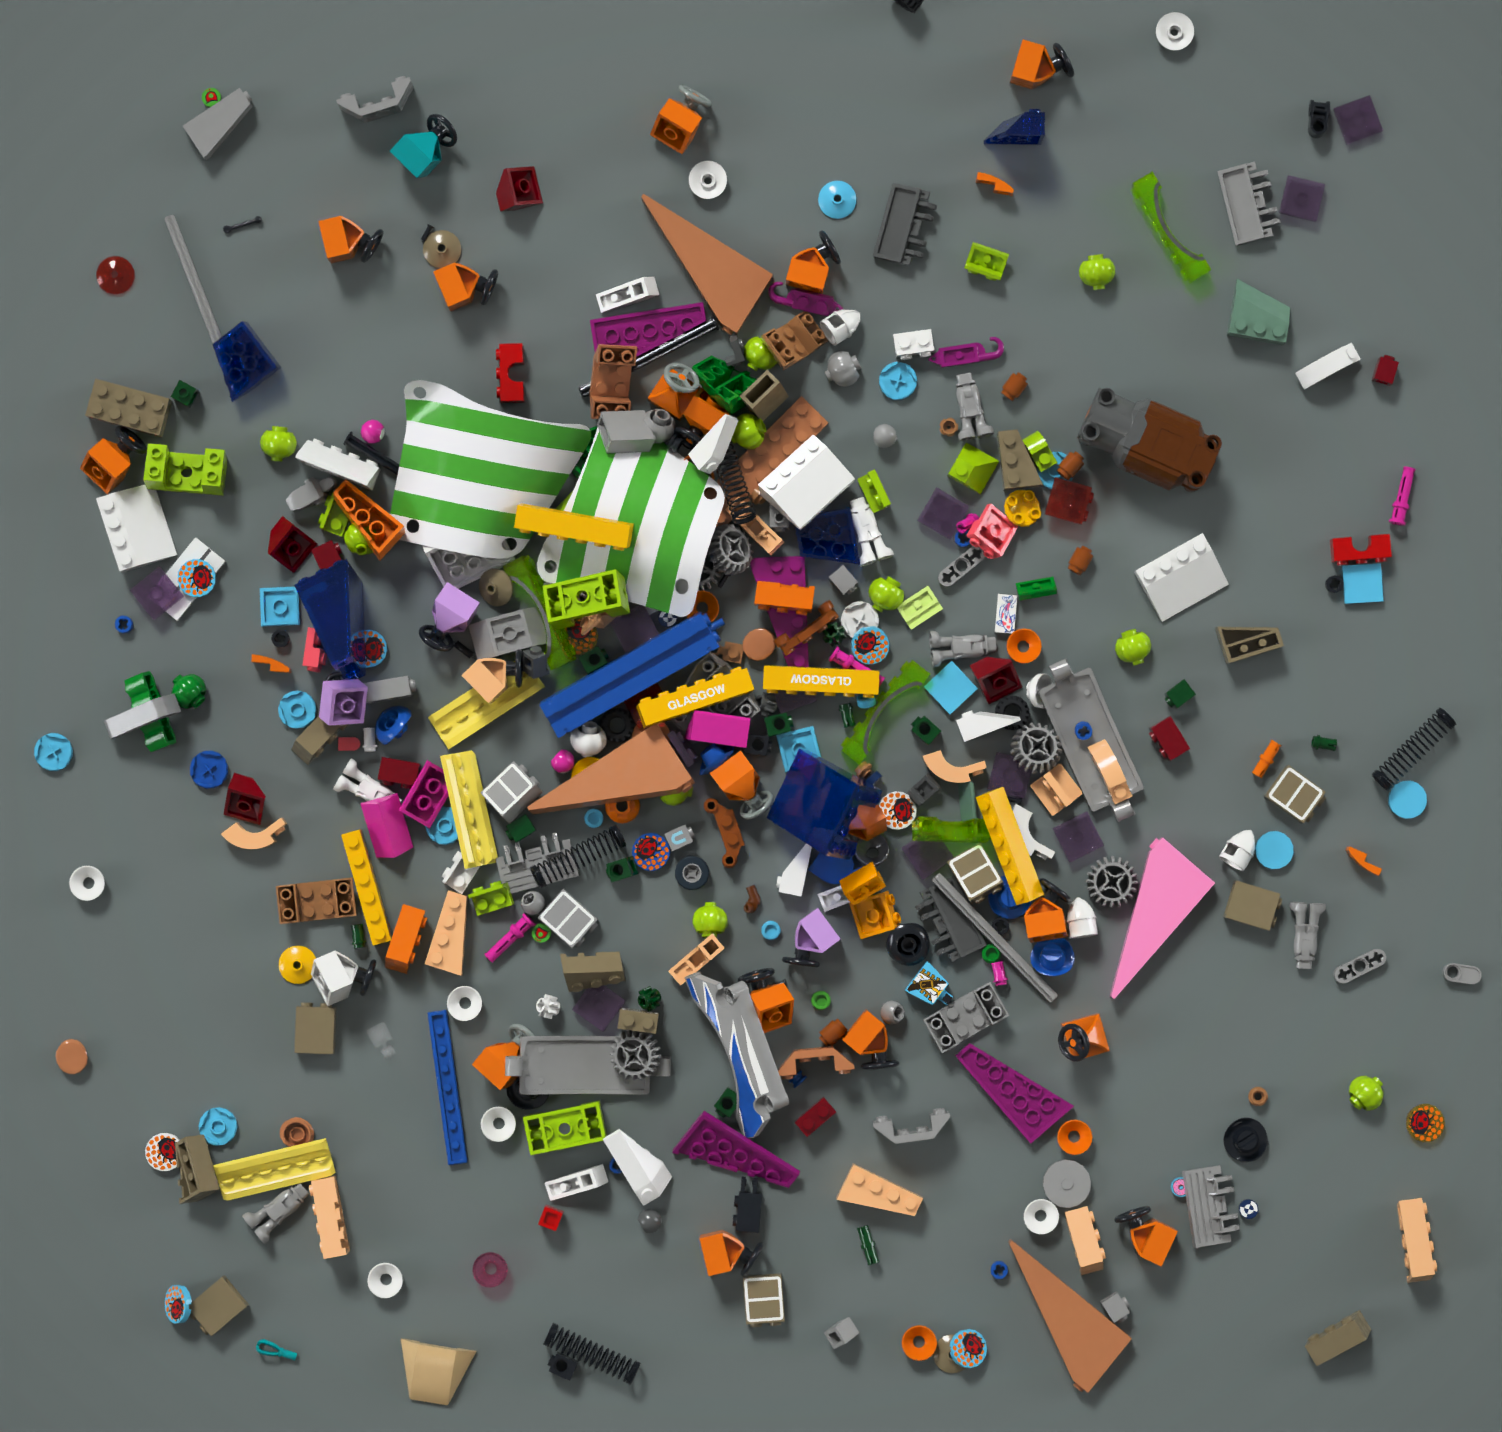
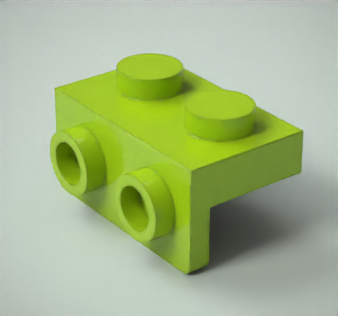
M973 242L964 268L968 269L967 271L977 275L980 273L986 275L987 279L993 281L1001 280L1009 254Z

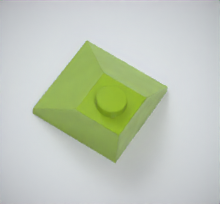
M965 443L947 476L981 495L999 461L974 446Z

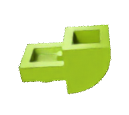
M1039 431L1022 439L1040 473L1058 463Z

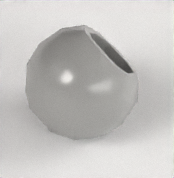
M882 424L875 428L874 442L878 447L888 448L895 443L897 439L896 431L891 425Z
M530 891L523 895L521 907L525 913L536 915L543 911L545 899L541 893Z
M888 1001L881 1007L880 1015L885 1023L895 1025L902 1021L905 1011L899 1002Z

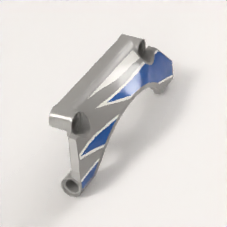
M701 972L690 974L685 977L692 1000L705 1014L717 1032L732 1068L737 1095L735 1117L741 1134L749 1139L760 1135L771 1119L769 1113L787 1106L789 1098L785 1092L751 999L749 988L744 981L723 987L721 982L703 976Z

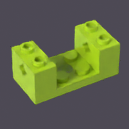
M148 443L143 480L146 488L151 490L223 496L228 459L225 450L205 448V455L169 452L167 445ZM184 469H191L192 475L190 477H183L182 471Z
M616 569L542 586L547 620L556 630L575 626L574 619L603 612H606L611 617L630 613L625 577ZM582 592H586L588 595L587 599L582 602L579 601V595Z
M600 1100L545 1113L539 1112L524 1115L523 1117L530 1155L599 1142L607 1137ZM562 1123H567L570 1126V1132L562 1134L559 1126Z

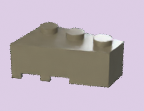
M1018 430L999 431L997 438L1003 491L1041 487L1043 483Z
M1215 627L1226 664L1284 646L1278 628Z
M318 716L295 740L291 750L309 765L315 757L318 758L323 753L324 747L327 744H331L337 738L336 734L340 730L344 731L349 724L329 726Z
M205 1136L184 1137L176 1142L177 1168L180 1167L181 1179L178 1180V1186L182 1188V1198H179V1203L198 1202L219 1190L218 1180L214 1172Z
M1358 1310L1343 1318L1337 1324L1328 1326L1322 1333L1311 1335L1305 1348L1316 1366L1367 1340L1371 1328L1361 1311Z

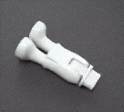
M861 497L850 501L852 523L858 536V543H860L862 555L859 558L860 567L876 562L875 554L869 543L872 541L878 561L893 557V550L885 546L881 538L882 534L878 530L874 513L869 508V504H866L865 498Z
M352 758L346 765L343 774L358 780L360 784L357 785L341 775L333 788L337 792L343 790L350 791L355 796L361 797L366 801L396 794L384 784L372 779L368 774L362 773L357 768V762Z

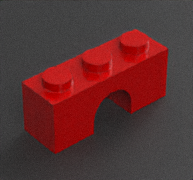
M499 344V349H496V360H500V368H496V378L500 379V387H497V398H500L501 403H524V382H516L509 378L511 367L514 365H524L523 344Z
M1390 534L1369 536L1368 547L1365 551H1357L1353 547L1352 537L1332 538L1330 540L1332 563L1337 562V566L1349 565L1348 561H1356V564H1366L1368 560L1375 559V563L1387 562V558L1392 557Z

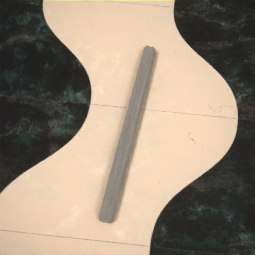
M175 216L165 217L166 225L225 375L231 376L235 373V369Z
M939 873L932 879V882L1049 1002L1057 998V993L942 874Z

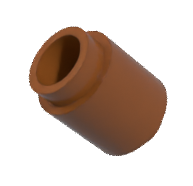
M1019 372L1017 374L1012 373L1003 385L1001 393L1011 401H1014L1015 398L1018 399L1028 385L1025 382L1027 378Z
M1076 451L1074 453L1069 452L1058 465L1057 472L1066 480L1073 478L1084 465V458Z
M1085 546L1077 547L1068 562L1070 564L1068 569L1078 575H1082L1093 558L1092 550Z
M837 1018L819 1032L821 1034L819 1038L826 1046L828 1044L833 1046L845 1035L848 1029Z

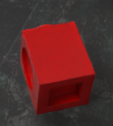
M545 1205L538 1225L556 1231L564 1211Z

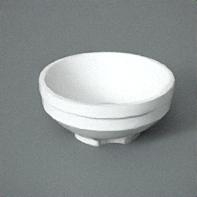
M1037 674L1026 686L1027 698L1034 707L1045 708L1039 695V690L1053 684L1048 674Z
M82 866L72 873L69 881L70 889L73 895L80 900H93L103 892L105 879L97 868ZM87 877L94 880V886L91 889L84 887L83 882Z
M460 986L454 989L448 996L447 1008L449 1013L457 1020H472L481 1011L482 999L474 988ZM463 997H467L471 1001V1006L468 1009H463L460 1006V1000Z
M504 1107L490 1108L481 1119L482 1132L492 1141L501 1142L507 1140L512 1136L516 1128L514 1115ZM496 1118L504 1120L505 1126L502 1129L494 1127L493 1121Z
M1034 1200L1028 1204L1024 1211V1221L1027 1228L1036 1234H1047L1058 1224V1210L1048 1200ZM1038 1210L1045 1211V1220L1037 1221L1035 1213Z
M380 1263L369 1272L367 1282L370 1291L380 1298H390L395 1296L401 1289L403 1277L401 1271L395 1265ZM383 1274H389L392 1277V1282L389 1285L382 1284L380 1279Z

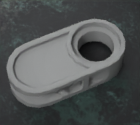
M1449 963L1443 968L1444 978L1453 982L1476 984L1482 977L1480 969L1475 966ZM1450 967L1457 969L1458 973L1454 978L1449 977L1447 974V970Z

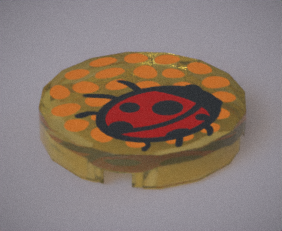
M582 617L574 619L575 626L563 628L560 633L563 647L574 655L585 654L594 649L598 642L596 627L591 629L586 635L581 634L582 627H580Z
M1419 1104L1413 1107L1406 1117V1128L1409 1134L1421 1142H1431L1437 1139L1445 1127L1442 1112L1436 1106L1430 1104Z

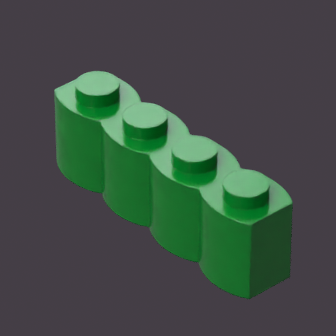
M150 671L124 680L125 691L131 698L132 708L161 697ZM168 717L140 728L144 733L145 745L150 752L161 750L176 743V737Z

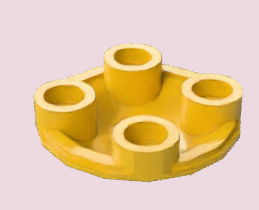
M1016 490L1010 493L1005 500V514L1014 525L1020 527L1030 526L1041 516L1040 503L1031 490Z

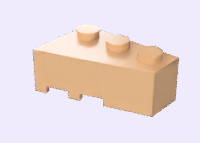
M1087 1206L1065 1212L1081 1275L1103 1270V1259H1106L1103 1247L1099 1248L1098 1241L1101 1239L1098 1229L1094 1230L1092 1223L1095 1222L1093 1212L1088 1211Z

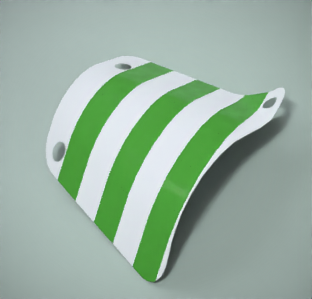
M424 380L408 383L404 388L407 419L406 433L390 515L404 525L405 534L400 540L442 550L495 559H506L520 553L531 539L534 531L528 534L519 532L518 528H514L517 505L523 503L550 508L590 443L591 430L581 424L543 422L497 411L475 403L442 384ZM416 387H422L426 390L424 398L420 399L414 395ZM414 519L419 523V530L417 532L411 533L407 530L409 520ZM507 538H513L516 540L517 546L515 549L507 551L503 549L502 542Z
M597 427L587 460L564 511L634 523L631 545L628 548H624V551L613 549L611 545L598 547L594 546V542L587 541V544L575 542L576 539L560 540L557 539L556 535L550 534L546 538L538 557V573L545 582L557 583L616 569L625 577L629 602L679 617L687 616L693 610L707 551L724 505L725 497L722 488L715 480L703 471H700L679 453H674L673 449H667L668 445L664 442L654 443L650 452L606 453ZM708 487L714 488L717 491L716 498L712 500L707 499L704 496L705 489ZM552 560L556 562L557 569L555 572L548 573L545 570L546 561ZM679 579H685L688 582L689 588L685 594H679L676 591L675 584Z

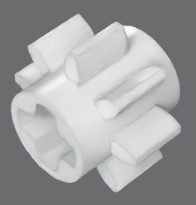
M547 994L544 995V998H540L536 1004V1009L540 1012L539 1016L552 1019V1015H557L560 1011L558 998Z

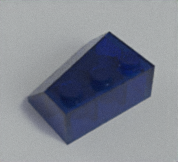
M1029 109V112H1024L1003 121L984 140V144L1041 145L1045 136V112H1040V109Z
M246 321L240 322L212 344L232 402L255 389L282 368Z
M849 507L820 512L801 530L794 525L801 557L860 565L851 509Z

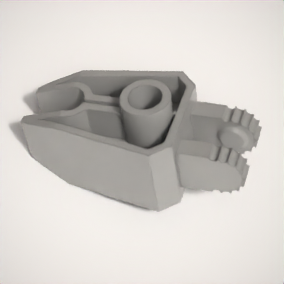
M314 477L304 481L305 485L291 492L286 499L290 510H302L314 504L318 506L326 502L327 492L337 487L338 480L334 477H328L323 480L315 479Z

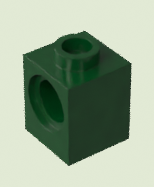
M179 380L170 397L191 408L199 390Z
M599 646L578 658L587 674H590L606 665L609 656L604 648L600 650ZM593 654L600 656V662L597 665H593L589 661L590 656Z
M1183 679L1165 693V701L1171 708L1174 706L1177 709L1196 694L1185 679Z
M787 712L764 718L769 737L790 732V727H794L792 717L787 716ZM776 719L784 720L785 727L778 730L774 727Z
M918 716L911 724L913 726L911 731L927 745L941 732L925 716L922 718ZM921 724H927L930 727V732L927 735L920 733L919 727Z
M527 814L508 824L506 826L508 830L505 832L511 841L515 840V842H518L537 830Z
M633 856L606 864V873L611 882L639 874ZM619 865L623 868V874L618 871Z
M727 1087L714 1104V1107L717 1108L715 1112L723 1118L725 1116L730 1118L737 1106L736 1092ZM726 1098L733 1101V1106L730 1109H725L722 1106V1101Z

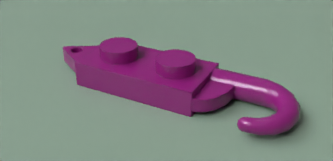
M774 282L768 289L769 297L773 302L790 306L794 309L829 316L834 311L843 309L833 299V296L799 288L790 290L786 298L777 296L774 293V289L777 286H782L783 282Z
M990 337V341H995L998 344L997 351L986 353L983 345L980 343L939 348V351L931 356L928 361L944 368L995 360L1003 354L1004 344L999 338Z

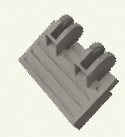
M1255 161L1217 171L1236 246L1274 236L1272 228L1264 230L1263 228L1281 223L1280 219L1277 218L1262 222L1261 216L1274 214L1278 210L1277 207L1258 210L1259 208L1266 207L1263 191L1255 193L1254 191L1270 187L1271 182L1266 181L1253 185L1252 179L1268 175V170L1249 174L1250 171L1257 170Z
M552 833L556 851L549 853L547 838L545 835L541 836L545 854H542L541 846L524 850L527 859H524L520 843L517 842L515 843V849L519 861L512 862L508 845L503 846L508 864H505L503 856L496 859L501 883L508 882L511 894L539 887L531 873L530 867L537 866L538 863L543 866V860L549 863L548 858L551 857L554 860L555 854L560 858L559 853L563 852L565 854V849L571 852L570 839L562 841L564 849L561 850L557 833ZM568 852L567 855L574 872H572L562 854L561 856L569 875L566 874L564 867L556 857L563 878L551 859L550 862L558 880L555 879L552 871L545 863L552 883L579 876L578 868ZM539 865L540 871L546 884H550V881L546 873Z
M1220 1165L1182 1171L1193 1248L1231 1242V1235H1222V1233L1240 1230L1239 1225L1224 1227L1223 1221L1238 1218V1213L1219 1216V1213L1227 1212L1225 1195H1217L1234 1192V1187L1231 1186L1218 1189V1182L1232 1180V1175L1214 1177L1216 1174H1221Z

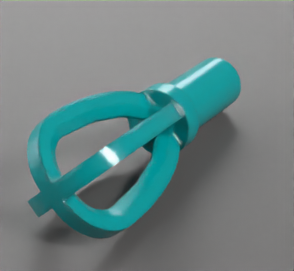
M261 1339L256 1344V1350L260 1354L282 1356L294 1361L296 1359L297 1353L285 1350L282 1347L280 1348L271 1341ZM260 1344H266L277 1349L278 1352L265 1351L260 1349L259 1346Z

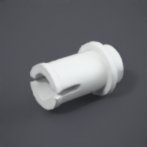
M363 728L364 745L362 748H364V752H375L378 747L375 742V728Z

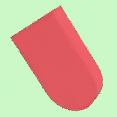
M338 737V751H355L360 748L361 743L358 738Z

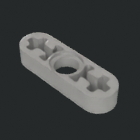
M972 546L939 573L938 581L940 585L944 587L953 585L984 559V551L980 547ZM973 549H975L976 551L980 550L981 558L978 559L977 557H975L973 560H971L974 563L971 566L969 560L966 559L964 556L968 555L969 558L973 555ZM958 561L966 562L967 569L965 571L957 570L956 564ZM953 567L954 572L959 576L956 578L954 574L950 578V583L947 581L943 582L942 579L944 577L942 574H950L952 571L949 568Z
M1372 949L1338 966L1333 973L1334 979L1339 983H1347L1383 965L1386 961V954L1381 949ZM1375 952L1381 954L1380 962H1370L1372 967L1369 968V963L1364 957L1367 956L1368 959L1374 957ZM1359 960L1365 964V968L1361 972L1356 971L1354 967L1355 963ZM1348 965H1350L1352 972L1355 973L1354 976H1352V973L1346 974L1345 980L1338 978L1339 970H1349Z

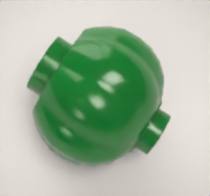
M178 675L173 680L174 686L171 694H175L181 708H197L205 701L206 685L204 680L198 675Z

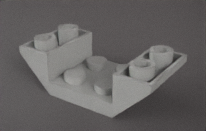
M401 76L394 79L395 82L391 83L395 98L388 96L382 98L381 102L376 104L373 102L363 104V108H360L355 94H343L336 101L341 111L365 123L401 112L414 87L410 77Z
M538 606L499 615L468 625L477 660L497 658V656L512 653L518 649L523 650L547 644L546 627Z
M991 982L937 1010L923 1019L940 1051L944 1053L984 1028L1008 1017L1009 1014Z
M944 1108L933 1109V1113H929L931 1129H928L927 1126L916 1127V1131H909L908 1128L898 1129L897 1133H894L892 1119H888L887 1116L876 1117V1120L872 1121V1125L895 1144L935 1138L950 1118V1113L945 1111Z

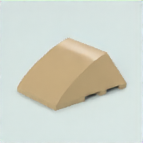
M401 1338L410 1399L448 1405L476 1351L420 1343V1341Z

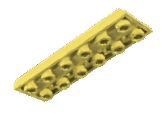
M523 672L522 686L518 688L515 676H507V689L492 704H489L472 688L430 715L428 719L449 750L536 694L545 686L539 677L533 679Z
M471 750L440 756L465 869L496 863L498 855L485 797L480 793L483 787L475 753Z
M326 1138L213 1165L223 1200L227 1201L332 1176L336 1173Z

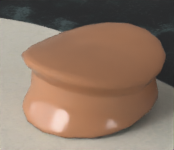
M764 628L755 629L745 636L743 651L752 660H764L773 653L776 647L773 641L776 638L770 630Z
M74 1039L62 1042L55 1056L59 1068L68 1074L80 1073L85 1068L88 1059L84 1045Z
M294 1117L282 1124L280 1138L288 1147L312 1142L314 1139V1129L308 1121Z

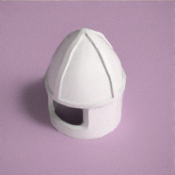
M842 309L834 311L831 315L820 321L821 330L824 332L827 340L836 346L843 340L850 338L860 322V312Z
M1243 830L1232 836L1230 840H1227V844L1219 858L1233 868L1244 871L1251 858L1254 857L1255 838L1252 830Z
M1077 897L1071 903L1067 913L1066 923L1069 924V938L1076 939L1098 935L1096 916L1093 909L1085 900Z

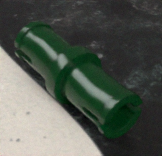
M869 1226L857 1228L862 1243L860 1246L861 1249H864L868 1265L880 1262L874 1247L876 1243L872 1240Z

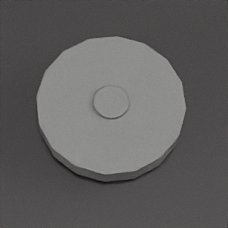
M1064 1159L1056 1161L1048 1167L1043 1178V1188L1045 1195L1052 1203L1059 1207L1071 1208L1078 1206L1087 1198L1091 1188L1089 1173L1083 1165L1074 1160Z

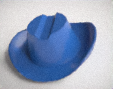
M392 706L380 714L375 726L376 736L380 743L387 745L393 738L402 737V734L408 729L407 722L411 717L410 709L404 706Z
M715 743L706 747L700 754L703 761L699 774L707 775L726 762L733 754L734 747L718 746Z
M1005 875L1001 876L1004 886H1002L1000 892L988 895L990 907L1002 918H1018L1026 913L1032 901L1016 905Z
M1065 938L1037 942L1032 949L1030 960L1036 971L1053 977L1070 971L1073 967L1075 956L1070 943Z

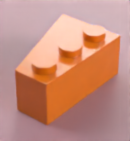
M757 581L754 606H758L759 610L769 611V608H776L777 612L788 613V610L796 611L797 615L807 616V613L812 612L815 586L807 588L799 587L796 584L785 585L776 582Z
M403 904L386 954L385 968L404 974L408 973L410 964H413L415 959V947L419 946L422 935H419L420 930L425 928L427 922L425 910Z

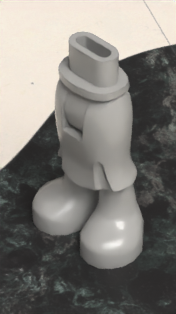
M972 374L957 375L956 397L960 408V419H962V431L958 433L959 441H968L976 438L971 423L972 418L975 419L977 438L993 435V427L985 423L980 393L975 380L972 379Z
M930 631L929 634L930 649L951 646V650H931L932 667H939L942 661L949 659L976 658L997 651L995 637L976 634L941 637L936 631Z
M1290 902V909L1295 912L1296 925H1294V959L1297 960L1296 968L1312 969V961L1315 960L1314 956L1317 951L1319 917L1325 911L1326 904L1309 903V924L1305 923L1307 903Z
M299 1183L294 1188L291 1186L290 1189L281 1192L258 1212H247L242 1217L252 1229L267 1216L271 1218L254 1230L258 1238L266 1244L270 1239L272 1229L294 1213L310 1194Z

